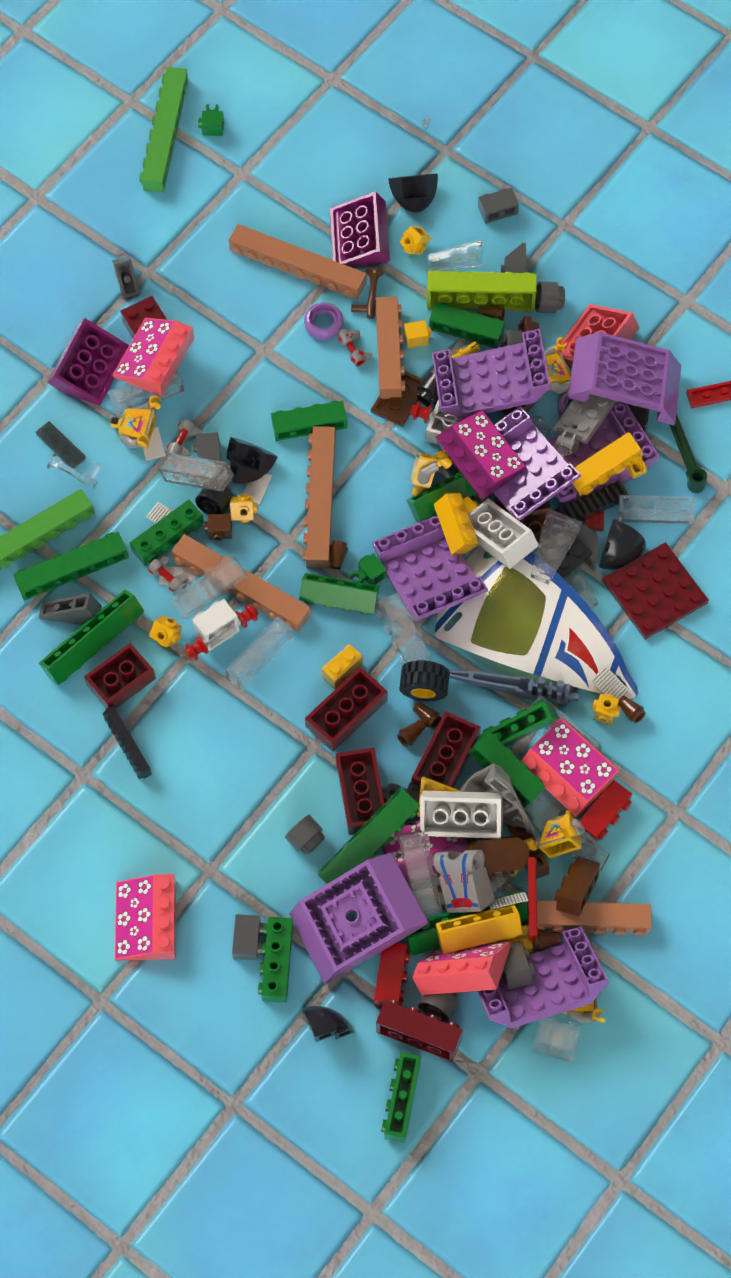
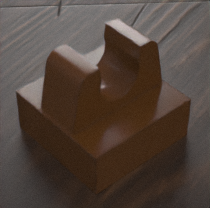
M524 316L518 325V330L522 332L540 329L539 323L532 322L531 316Z

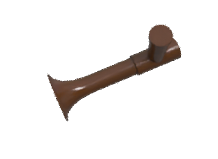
M370 268L365 271L370 278L368 305H351V312H367V318L369 319L375 317L377 280L384 274L382 270Z

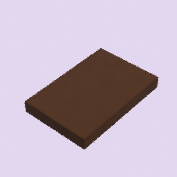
M404 371V376H401V380H405V391H402V398L391 397L389 399H382L379 395L371 408V413L404 427L410 416L413 404L416 405L419 401L416 395L418 393L417 387L423 380Z

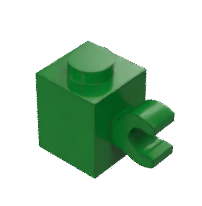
M207 104L206 111H202V118L198 119V128H201L202 135L223 136L224 116L223 111H219L218 104H216L214 110H210L209 104Z
M373 553L360 559L358 571H352L349 574V578L358 577L359 579L355 582L363 583L366 580L368 584L376 585L387 578V569Z

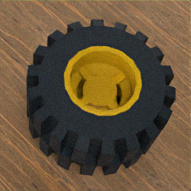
M416 660L407 662L402 666L399 691L406 697L418 701L429 702L444 699L448 695L449 669L432 661Z

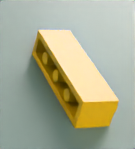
M630 432L577 465L575 469L581 474V477L571 484L580 496L583 494L587 495L597 485L606 483L609 477L615 473L619 474L629 464L638 462L641 456H643L642 450Z
M515 904L435 923L439 945L443 954L474 948L487 943L493 944L499 940L513 939L523 935L519 912Z

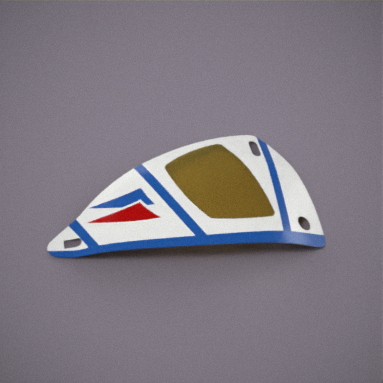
M480 546L466 560L475 577L480 576L488 588V592L438 612L435 626V636L438 639L509 667L557 682L562 680L567 685L601 694L603 693L591 679L606 665L615 676H620L627 685L626 687L630 691L626 696L627 698L632 699L637 695V686L628 673L623 658L604 625L580 595L546 562L530 552L509 569L495 557L483 558L487 551ZM457 612H461L462 617L449 631H445L444 626Z

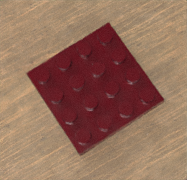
M666 542L612 572L602 580L645 640L708 604L709 601Z

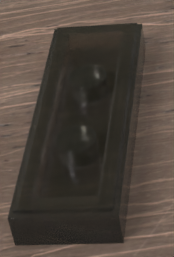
M50 421L35 432L72 470L86 459L85 455Z

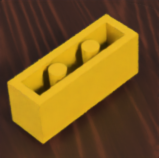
M461 493L445 494L434 503L451 555L467 554L479 544Z

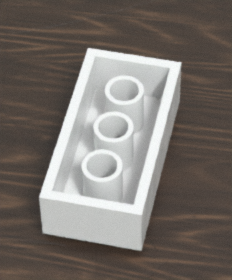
M490 499L484 501L468 514L479 543L478 545L509 569L539 546L531 529Z
M422 792L420 796V836L501 839L503 833V796L499 793Z

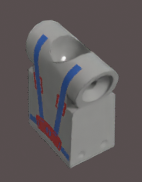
M466 850L463 853L445 851L437 852L434 855L433 862L435 869L440 874L439 880L447 913L480 912L495 902L486 867H483L485 856L482 850Z

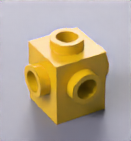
M410 226L403 233L399 243L403 246V250L406 253L420 254L426 249V245L431 240V237L421 226Z
M241 494L238 497L231 498V521L239 520V522L246 523L254 520V514L258 513L257 502H253V496Z
M163 615L154 621L149 637L156 640L159 645L169 647L174 643H178L183 626L179 625L176 620Z
M600 693L599 700L595 699L592 711H595L594 720L612 725L614 717L618 718L621 706H618L619 699L612 694L604 695Z

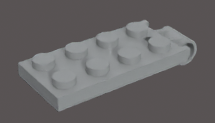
M589 394L586 402L573 399L553 428L554 432L561 434L556 440L555 447L572 455L575 454L579 442L585 444L589 442L616 401Z

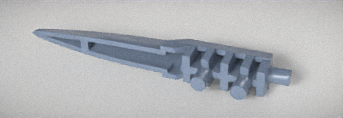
M449 670V678L516 694L524 699L544 700L566 706L568 700L578 701L579 694L570 692L571 685H567L564 688L565 683L562 680L557 682V686H553V681H549V685H545V678L539 677L537 683H534V678L530 677L529 680L527 677L519 675L518 677L486 672Z

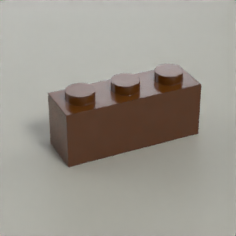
M577 856L574 864L571 863L569 866L568 876H564L562 879L561 889H557L554 901H557L556 910L580 916L599 878V862Z

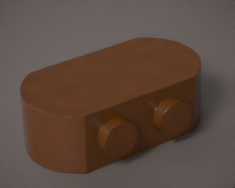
M515 836L501 837V839H475L469 843L466 849H480L484 852L485 860L483 867H486L488 876H495V872H502L503 875L514 874V870H521L526 865L529 857L526 843Z

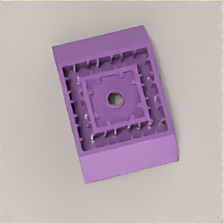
M392 853L366 860L300 900L289 913L325 985L429 923ZM355 910L357 918L355 921L350 922L348 915L351 911Z

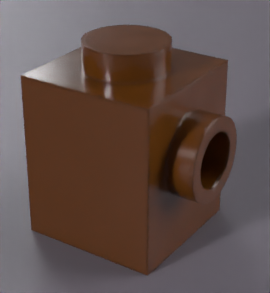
M208 514V521L204 522L205 533L209 535V540L221 541L223 539H232L231 514Z

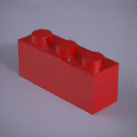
M613 779L579 820L585 828V833L582 835L594 844L598 839L603 840L608 833L607 828L610 825L614 826L620 819L619 814L621 811H626L631 806L632 793Z
M395 943L381 951L374 996L375 1006H383L385 1000L390 1001L391 999L403 1003L405 991L401 990L402 983H406L408 971H405L404 968L405 963H409L411 952L407 951V944Z

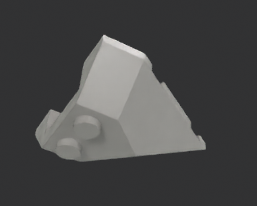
M493 763L474 773L459 789L462 792L499 793L503 796V823L515 828L516 826L525 828L528 833L534 835L535 830L516 795L510 777L500 766Z

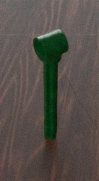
M676 413L675 424H669L687 469V487L693 493H700L705 489L707 473L697 466Z

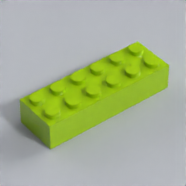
M428 271L427 309H434L436 302L446 303L449 306L465 310H478V307L500 305V307L505 308V311H534L536 273Z

